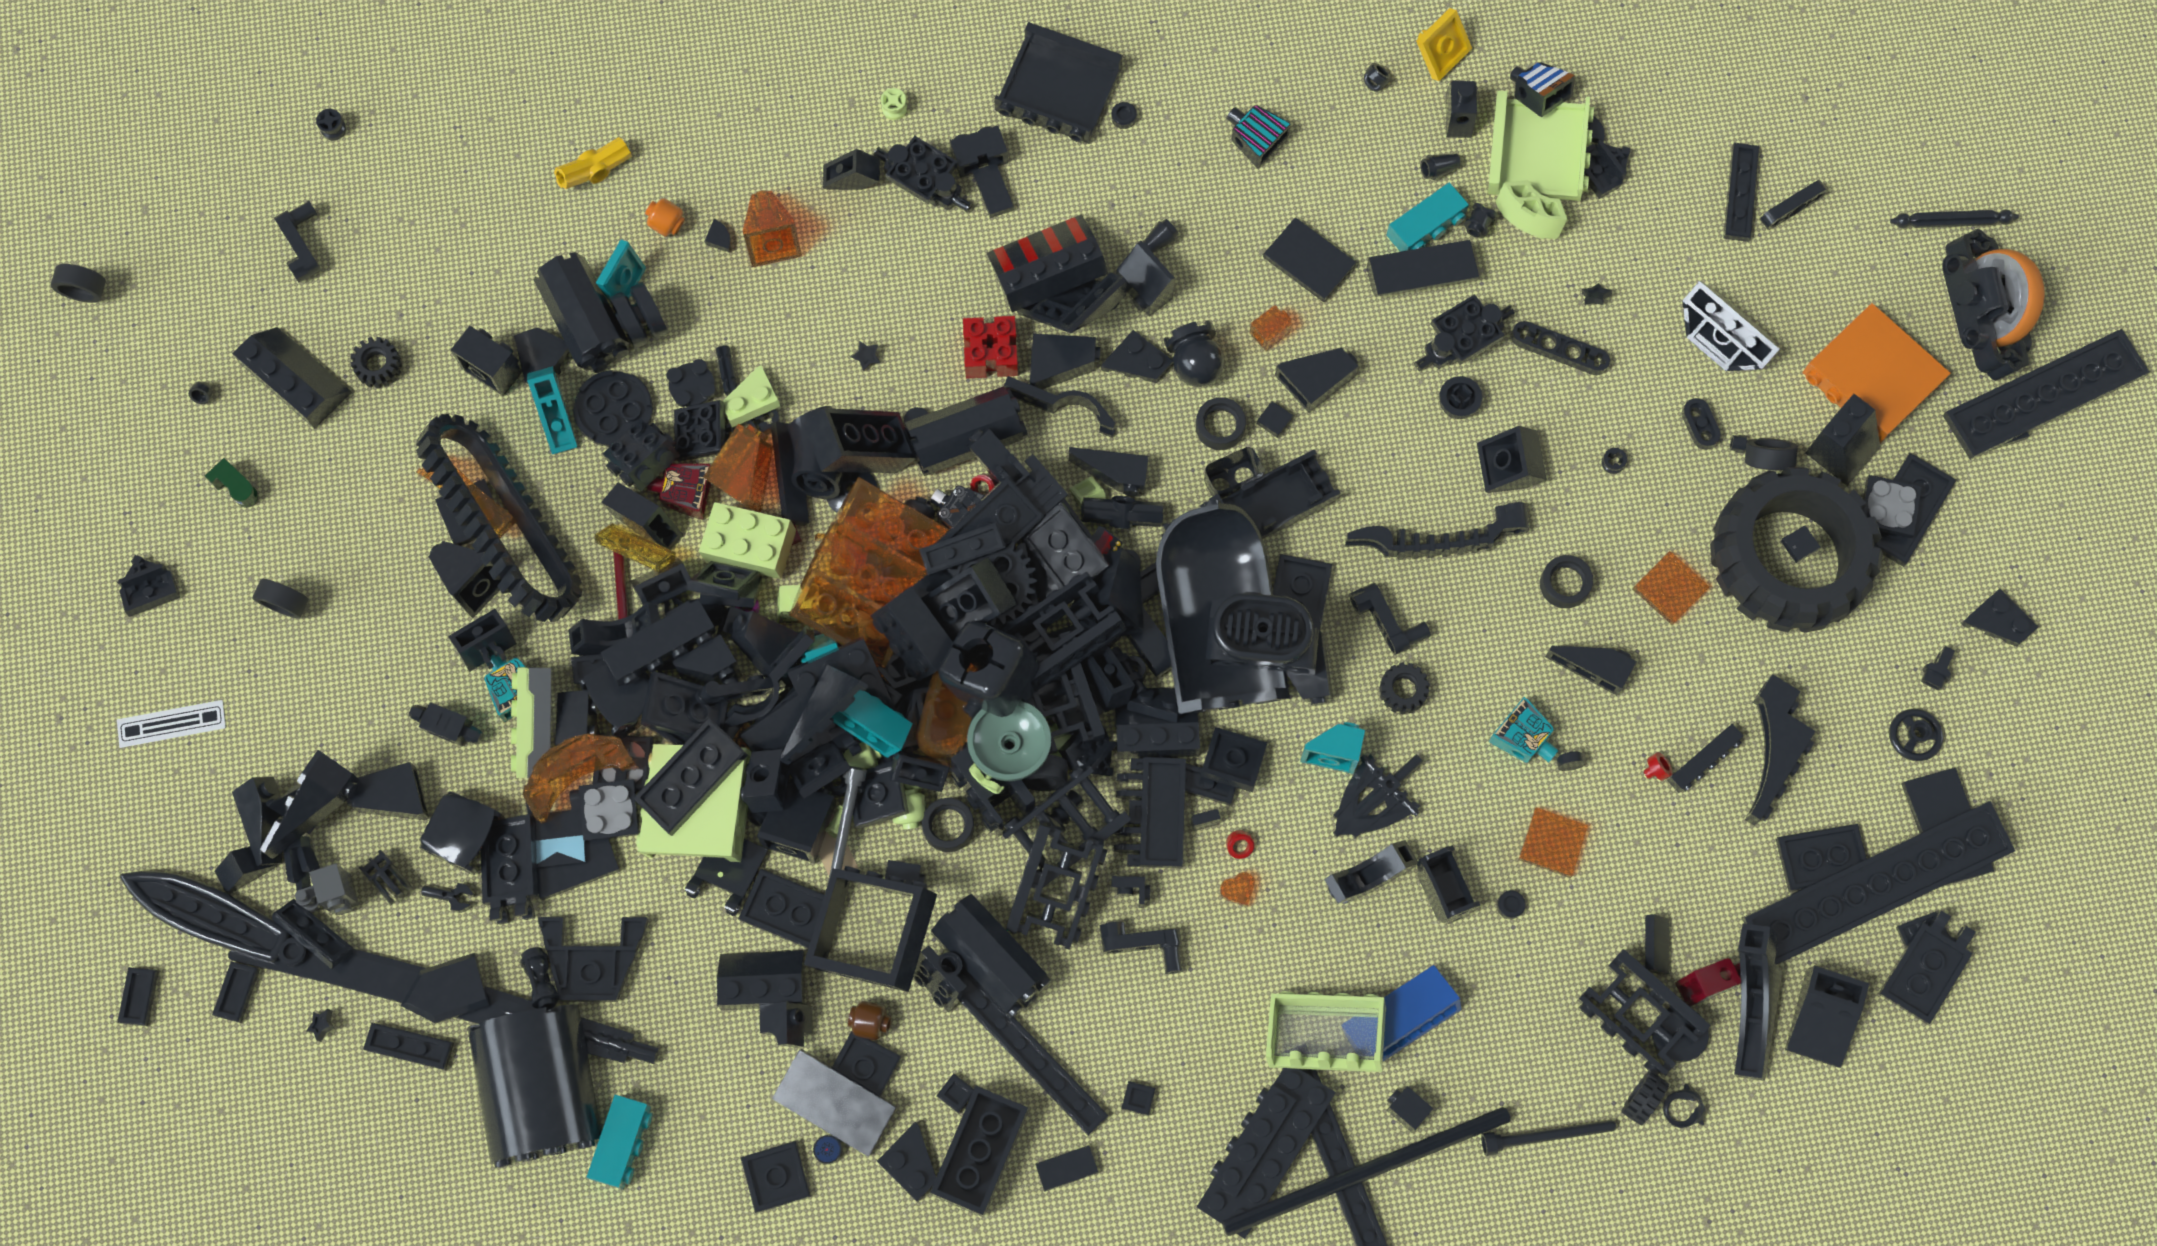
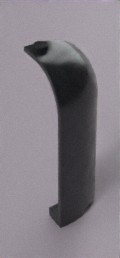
M1221 500L1204 502L1205 507L1190 510L1180 515L1170 524L1160 541L1156 558L1158 584L1179 714L1205 712L1207 709L1219 708V710L1238 708L1240 707L1239 702H1242L1243 705L1254 703L1258 705L1290 699L1286 672L1207 665L1205 662L1212 599L1229 598L1245 592L1273 595L1266 549L1254 521L1242 508L1236 505L1221 504ZM1265 629L1260 630L1261 633L1267 632Z

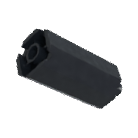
M576 252L569 253L571 258L564 259L562 255L555 256L538 268L539 278L535 276L534 282L576 365L586 371L593 370L594 373H600L606 370L608 365L616 359L624 358L629 354L627 348L629 342L604 293L596 284L597 280L586 258Z
M1004 386L904 423L915 455L920 460L917 463L924 476L975 458L966 445L971 442L968 438L979 428L982 431L985 428L990 429L1004 446L1023 440L1024 436L1028 435L1023 420L1020 421L1018 415L1021 412L1016 397L1013 398L1010 388L1005 389Z
M971 893L953 906L955 909L950 914L946 912L931 929V934L947 952L955 953L960 957L962 968L996 1005L1012 1019L1022 1010V1005L1028 1008L1038 998L1035 993L1038 990L1039 992L1044 990L1052 980Z

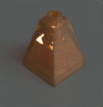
M766 190L752 194L743 227V235L751 266L757 267L802 257L794 219L772 191Z

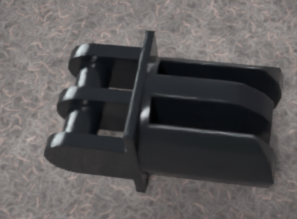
M380 849L378 851L379 854L375 858L370 857L368 859L370 862L364 867L361 865L359 869L387 902L393 905L396 901L381 883L385 881L399 898L404 893L390 877L392 874L396 876L408 891L413 887ZM385 860L387 864L380 868L379 864ZM376 868L377 872L371 876L369 873Z

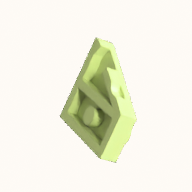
M758 366L723 400L725 403V413L732 427L780 407L762 366Z

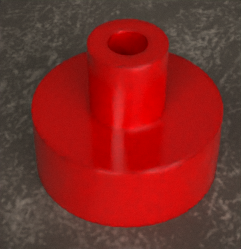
M1656 752L1647 758L1649 767L1644 770V774L1648 779L1655 776L1660 781H1664L1673 775V769L1662 753Z

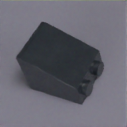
M1853 394L1820 432L1805 454L1848 486L1880 448L1875 409Z
M791 779L788 783L784 810L767 812L757 835L760 843L766 849L815 864L826 835L825 829L830 823L837 803L836 799L832 796L831 791L820 788L804 799L793 779Z

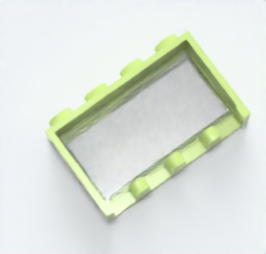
M1282 991L1279 994L1271 993L1266 1059L1269 1068L1382 1072L1386 1016L1384 997L1374 994H1366L1363 997L1346 993L1330 996L1318 992L1301 995L1290 991Z

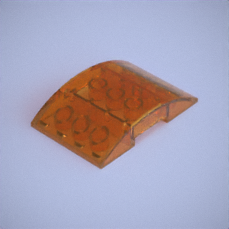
M860 477L857 478L831 522L807 569L789 615L841 645L863 636L875 664L886 668L893 651L889 646L890 642L886 636L878 632L874 627L873 619L870 615L927 575L919 549L933 545L949 529Z

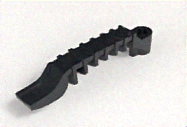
M1523 502L1496 506V521L1484 527V534H1479L1478 528L1471 529L1469 531L1470 539L1465 540L1464 531H1458L1455 533L1456 541L1450 542L1449 533H1444L1441 535V543H1435V535L1429 534L1426 536V544H1420V533H1413L1411 535V545H1406V530L1398 529L1397 545H1393V535L1388 528L1384 526H1369L1347 533L1345 547L1368 546L1380 551L1385 558L1397 557L1398 560H1403L1407 557L1418 559L1424 556L1433 558L1438 555L1447 557L1449 554L1456 553L1457 555H1463L1465 552L1472 551V553H1477L1483 549L1491 551L1494 542L1500 536L1520 535L1529 531L1527 506Z

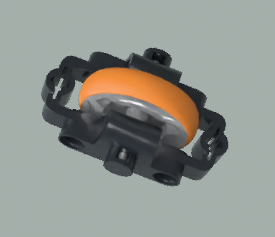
M1975 229L1946 245L1947 256L1943 260L1942 271L1963 346L1967 349H1972L1975 364L1979 371L1987 373L1992 380L1998 381L2029 364L2027 353L2032 346L2030 331L2043 314L2044 283L2038 267L2030 258L2015 250L1999 249L1997 242L1993 238L1987 237L1982 230Z

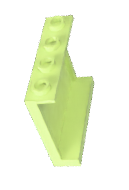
M1497 90L1488 194L1499 195L1504 182L1528 180L1537 192L1546 197L1581 201L1582 191L1587 192L1589 176H1584V168L1589 169L1591 153H1586V145H1591L1592 130H1588V122H1593L1594 107H1589L1590 97H1586L1585 104L1562 103L1543 117H1540L1517 99H1507L1508 91Z
M653 744V750L648 758L650 767L649 777L645 785L683 745ZM741 747L748 756L673 836L669 835L641 808V832L637 835L636 840L638 852L649 858H652V854L719 857L725 858L730 862H741L748 805L742 800L741 790L746 783V765L750 762L751 751Z

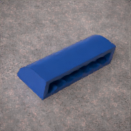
M1434 965L1384 997L1386 1016L1383 1061L1462 1010L1460 997ZM1353 1017L1341 1025L1345 1036L1359 1057H1374L1376 1053L1378 1018Z

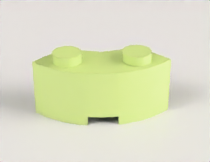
M1528 180L1504 182L1496 199L1497 207L1505 219L1518 229L1540 239H1558L1567 221L1560 199L1541 195L1531 186Z

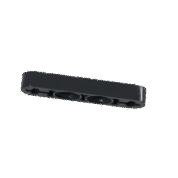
M1518 322L1511 333L1512 342L1516 346L1591 375H1602L1610 364V357L1604 350L1531 322ZM1522 330L1527 331L1525 339L1520 338ZM1538 334L1536 344L1532 343L1535 335ZM1550 338L1555 342V347L1553 349H1546L1542 346L1541 340ZM1570 347L1576 348L1580 356L1572 359L1566 355V349ZM1585 353H1588L1585 363L1581 362ZM1596 358L1601 359L1599 367L1594 366Z

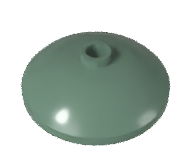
M1020 701L1014 712L1006 717H998L981 709L972 720L968 730V750L975 765L986 775L1002 781L1021 780L1035 773L1046 761L1051 747L1050 728L1039 710L1023 701ZM1013 742L1015 746L1012 749H1007L1005 744Z

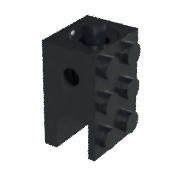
M967 742L956 748V755L951 757L950 771L952 775H950V778L958 789L963 787L968 795L966 800L974 811L979 809L983 816L981 820L990 833L994 831L1000 837L1003 832V820L994 807L1010 797L1024 816L1035 807V798L1022 780L1002 781L991 778L990 781L1004 786L1000 794L992 793L983 787L969 771L974 762L970 756Z

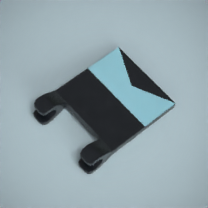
M578 789L569 792L571 810L540 814L541 800L537 795L526 797L527 813L535 816L537 869L586 863L585 841H583Z

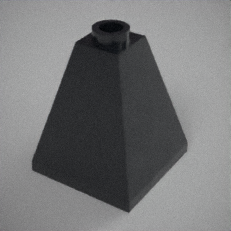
M442 541L441 544H436L431 549L428 557L450 595L471 618H474L500 591L497 585L502 579L493 580L489 573L493 566L485 567L480 559L485 554L484 552L476 553L473 549Z

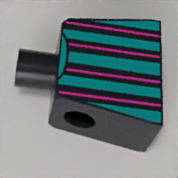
M1254 105L1246 114L1237 107H1234L1226 118L1235 125L1232 129V142L1256 168H1259L1289 136L1291 124L1258 105Z

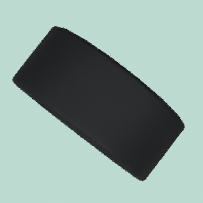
M59 264L55 267L51 288L67 298L81 302L96 303L101 301L106 279L101 274L86 267L74 264Z
M1216 397L1206 401L1200 407L1196 416V433L1199 440L1207 447L1214 450H1227L1235 447L1244 435L1246 415L1242 407L1234 400L1226 397ZM1214 411L1230 413L1236 420L1235 431L1227 437L1211 435L1205 427L1207 416Z
M1759 438L1749 440L1746 444L1745 463L1748 466L1764 470H1785V467H1796L1798 445L1780 439Z
M1574 555L1555 557L1546 565L1540 577V589L1543 597L1550 604L1558 608L1570 609L1579 606L1586 600L1593 587V574L1590 567L1584 560ZM1562 567L1576 571L1582 579L1580 591L1573 596H1563L1557 593L1551 585L1553 572Z
M260 579L252 597L254 601L262 606L296 619L301 618L309 600L304 594L268 579Z
M951 797L940 798L931 803L924 812L922 819L923 834L927 842L936 850L956 852L964 848L972 839L975 830L973 815L969 807L961 800ZM947 809L957 811L964 819L962 834L950 841L938 838L932 830L934 817L940 811Z

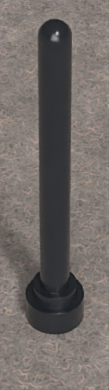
M1613 1120L1508 1136L1489 1132L1481 1134V1143L1484 1155L1492 1156L1498 1155V1152L1503 1151V1148L1612 1132L1616 1130L1617 1124Z

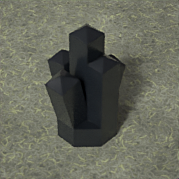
M301 836L283 850L287 881L296 883L297 891L310 887L309 872L320 869L311 838L309 836Z

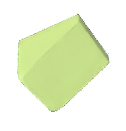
M1092 476L1069 488L1080 508L1083 497L1107 499L1104 490Z

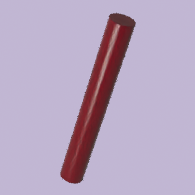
M614 548L613 559L619 620L628 617L629 614L624 549Z

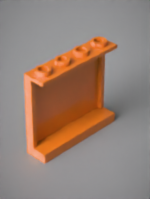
M1873 303L1811 360L1802 372L1811 385L1817 386L1825 393L1826 398L1831 403L1837 404L1840 408L1853 394L1874 408L1880 444L1951 374Z

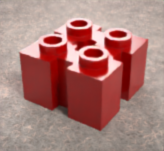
M1015 316L994 317V323H984V317L963 318L966 379L987 378V372L997 371V377L1018 376Z

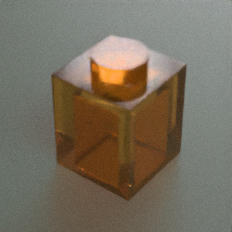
M1274 305L1251 322L1249 333L1265 351H1268L1290 334L1292 321L1284 310L1280 311Z

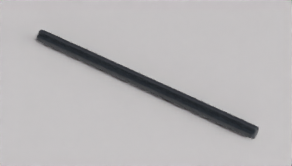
M1504 1107L1223 1220V1230L1228 1236L1234 1235L1502 1126L1511 1121L1509 1111Z

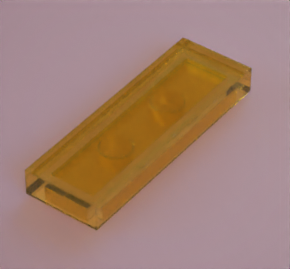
M613 523L595 534V543L657 572L675 561V552Z

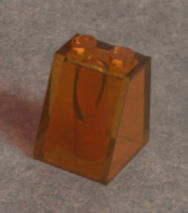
M738 423L703 478L746 507L760 513L763 509L773 445L767 442L769 437L750 424L745 428Z

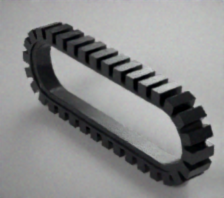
M449 413L441 414L439 417L436 416L417 438L416 445L419 448L416 451L418 458L426 459L422 463L426 473L434 472L430 477L434 486L443 485L438 491L443 499L451 498L447 503L451 513L460 512L455 517L459 526L468 525L463 531L468 540L476 539L472 544L476 553L485 552L480 558L485 567L493 566L489 571L493 580L502 579L497 586L502 594L511 593L512 596L508 601L514 607L521 604V613L528 617L535 613L536 620L545 622L547 619L550 622L558 621L560 618L563 619L582 596L583 589L579 587L582 584L580 576L572 574L576 567L572 561H563L568 556L563 547L555 548L559 541L555 534L547 535L551 530L546 521L538 522L543 515L538 508L530 509L534 501L530 495L522 496V493L526 490L522 482H513L517 478V474L513 468L505 469L509 462L505 456H497L501 451L497 443L487 442L491 436L485 430L476 431L478 424L472 420L465 424L463 416L454 414L451 418ZM441 439H450L458 442L476 459L555 584L558 597H549L541 594L524 578L444 451Z

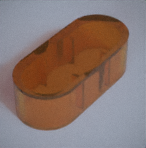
M971 663L967 669V672H976L978 670ZM938 671L932 674L916 733L919 748L932 758H944L959 751L965 744L972 719L962 710L967 703L959 700L941 681Z

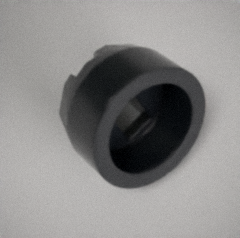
M198 381L190 388L188 392L189 397L195 403L206 404L212 396V387L207 382Z

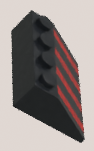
M1082 214L987 252L989 261L1012 313L1109 274L1102 251Z

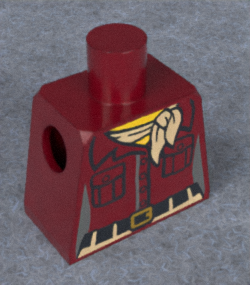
M671 464L666 468L664 477H657L648 485V491L661 493L660 501L663 507L704 520L714 473L710 464Z

